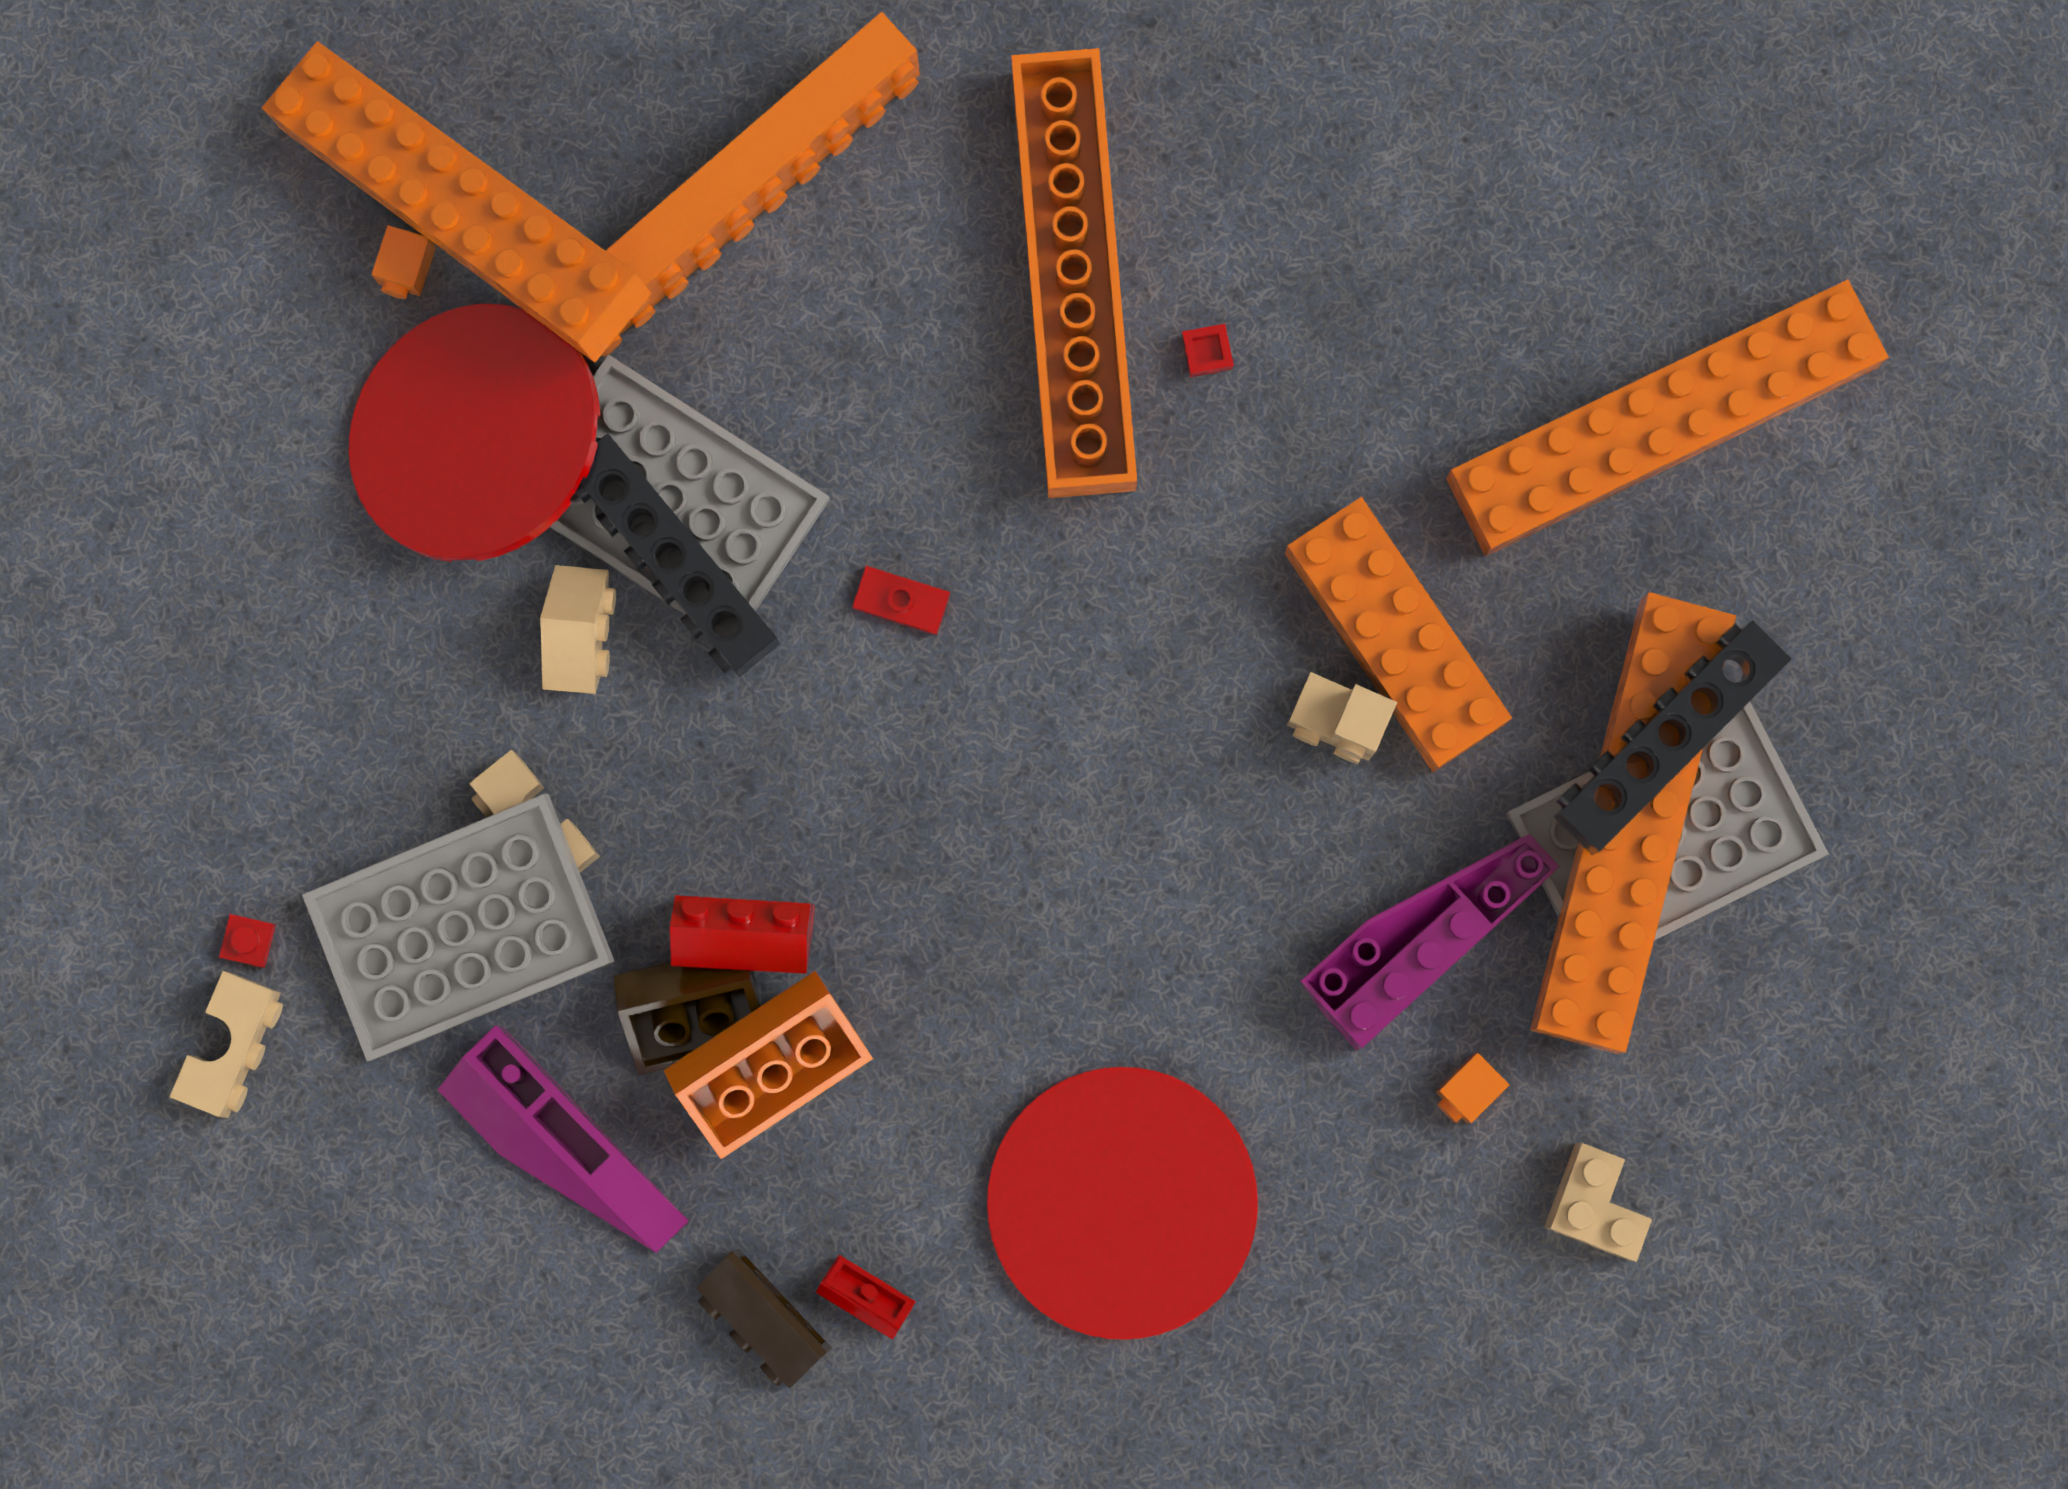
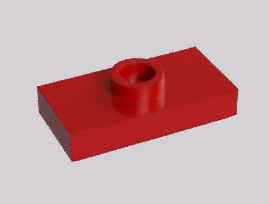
M866 566L852 608L937 636L949 601L950 592Z
M838 1255L815 1292L892 1340L916 1303L913 1299L841 1255Z

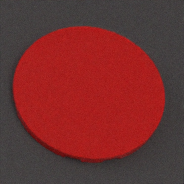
M501 304L468 305L448 310L417 325L401 337L385 353L370 373L359 395L351 420L349 434L350 470L359 499L369 516L388 536L401 545L420 555L447 562L472 559L483 561L499 557L534 540L554 524L572 503L570 501L571 497L577 490L583 477L587 478L594 461L598 446L595 440L597 421L600 417V405L595 381L587 362L580 351L529 313L513 306Z
M1136 1067L1101 1068L1069 1077L1052 1086L1033 1100L1015 1119L998 1148L991 1168L987 1196L988 1223L995 1250L1005 1272L1021 1294L1040 1312L1071 1330L1089 1336L1119 1340L1141 1339L1160 1335L1189 1323L1215 1304L1232 1285L1245 1263L1255 1235L1258 1214L1257 1183L1247 1148L1238 1131L1221 1109L1203 1093L1173 1076L1154 1070Z

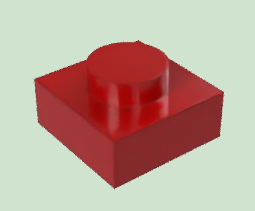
M1225 323L1182 331L1181 336L1190 378L1233 370L1234 364Z
M230 914L219 958L265 968L276 924Z

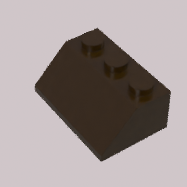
M671 962L613 976L617 1012L638 1075L668 1068L761 1006L753 971L671 966Z
M740 1249L730 1252L697 1286V1290L703 1295L698 1299L700 1305L715 1320L721 1315L734 1328L729 1333L731 1338L746 1353L752 1348L765 1361L760 1366L761 1370L778 1387L784 1382L791 1388L832 1348Z

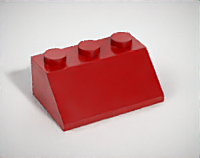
M675 895L670 921L671 966L807 974L815 905L787 901Z

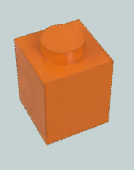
M387 225L371 275L379 285H382L381 291L385 294L400 299H406L408 293L421 296L436 246L423 235Z
M1473 1053L1435 1091L1442 1098L1437 1105L1453 1122L1457 1123L1462 1118L1469 1124L1510 1084L1479 1053Z

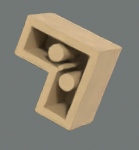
M555 565L540 617L542 689L596 694L600 676L607 677L610 652L609 650H602V641H607L609 615L614 614L616 605V589L609 588L608 570Z
M1310 672L1287 726L1295 729L1293 733L1295 738L1314 746L1318 745L1319 740L1336 747L1334 751L1336 756L1358 764L1360 759L1369 761L1376 752L1397 702L1357 684L1351 690Z
M1575 1143L1544 1228L1628 1261L1637 1262L1652 1219L1610 1203L1625 1159L1584 1143Z

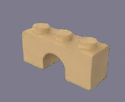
M510 750L469 783L477 792L471 799L486 818L526 802L544 789V786L513 750ZM566 819L561 823V827L578 870L582 872L600 856L574 823Z
M222 971L205 1013L217 1017L226 1023L231 1033L230 1047L224 1056L215 1061L187 1055L170 1098L217 1117L229 1118L231 1111L237 1113L242 1107L248 1091L247 1087L242 1086L249 1069H257L264 1055L265 1045L260 1044L267 1027L272 1029L276 1025L282 1012L283 1004L277 1002L281 992L234 973Z

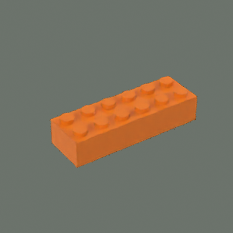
M1362 497L1287 545L1284 554L1380 695L1397 702L1393 715L1433 773L1506 725L1512 719L1510 713Z

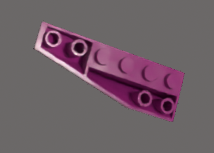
M1528 834L1370 918L1300 982L1324 1016L1356 1051L1360 1050L1560 866Z
M495 1025L462 1057L437 1089L499 1155L657 1253L689 1222L685 1215L504 1027Z

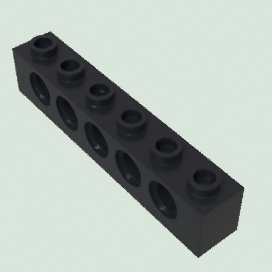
M607 433L597 441L598 446L587 478L583 477L575 493L584 504L592 499L602 512L596 518L611 537H614L617 533L624 537L630 546L623 551L639 571H642L646 566L658 579L652 586L667 605L676 601L686 614L680 620L696 640L704 635L714 648L708 654L724 674L732 668L736 675L741 677L780 645L778 638ZM612 481L625 483V492L619 499L611 501L603 497V490L608 483ZM642 514L652 516L654 522L649 532L641 535L631 532V524L634 518ZM669 548L680 550L682 558L676 567L666 569L659 566V557L664 550ZM696 582H704L710 586L709 596L700 603H693L687 600V591ZM724 616H732L738 620L736 632L729 637H720L715 634V624Z
M1753 620L1742 628L1736 623L1732 625L1716 641L1721 649L1710 660L1704 655L1701 656L1684 673L1689 681L1678 692L1673 687L1669 688L1652 705L1658 712L1646 724L1641 719H1638L1620 737L1626 744L1614 756L1609 751H1606L1588 769L1594 776L1582 788L1577 783H1574L1556 801L1562 808L1553 817L1591 855L1600 852L1792 660ZM1725 660H1732L1740 665L1743 673L1740 682H1731L1724 676L1722 668ZM1693 692H1702L1708 696L1711 702V709L1708 714H1699L1692 708L1690 700ZM1668 723L1677 729L1679 741L1676 746H1667L1660 740L1658 731L1661 724ZM1630 755H1637L1645 760L1647 774L1644 778L1638 779L1629 774L1626 763ZM1598 787H1606L1614 793L1616 802L1611 811L1602 810L1596 805L1594 794Z

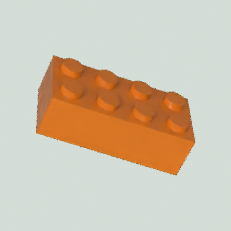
M814 971L663 1071L678 1100L717 1155L722 1159L873 1058L817 972Z

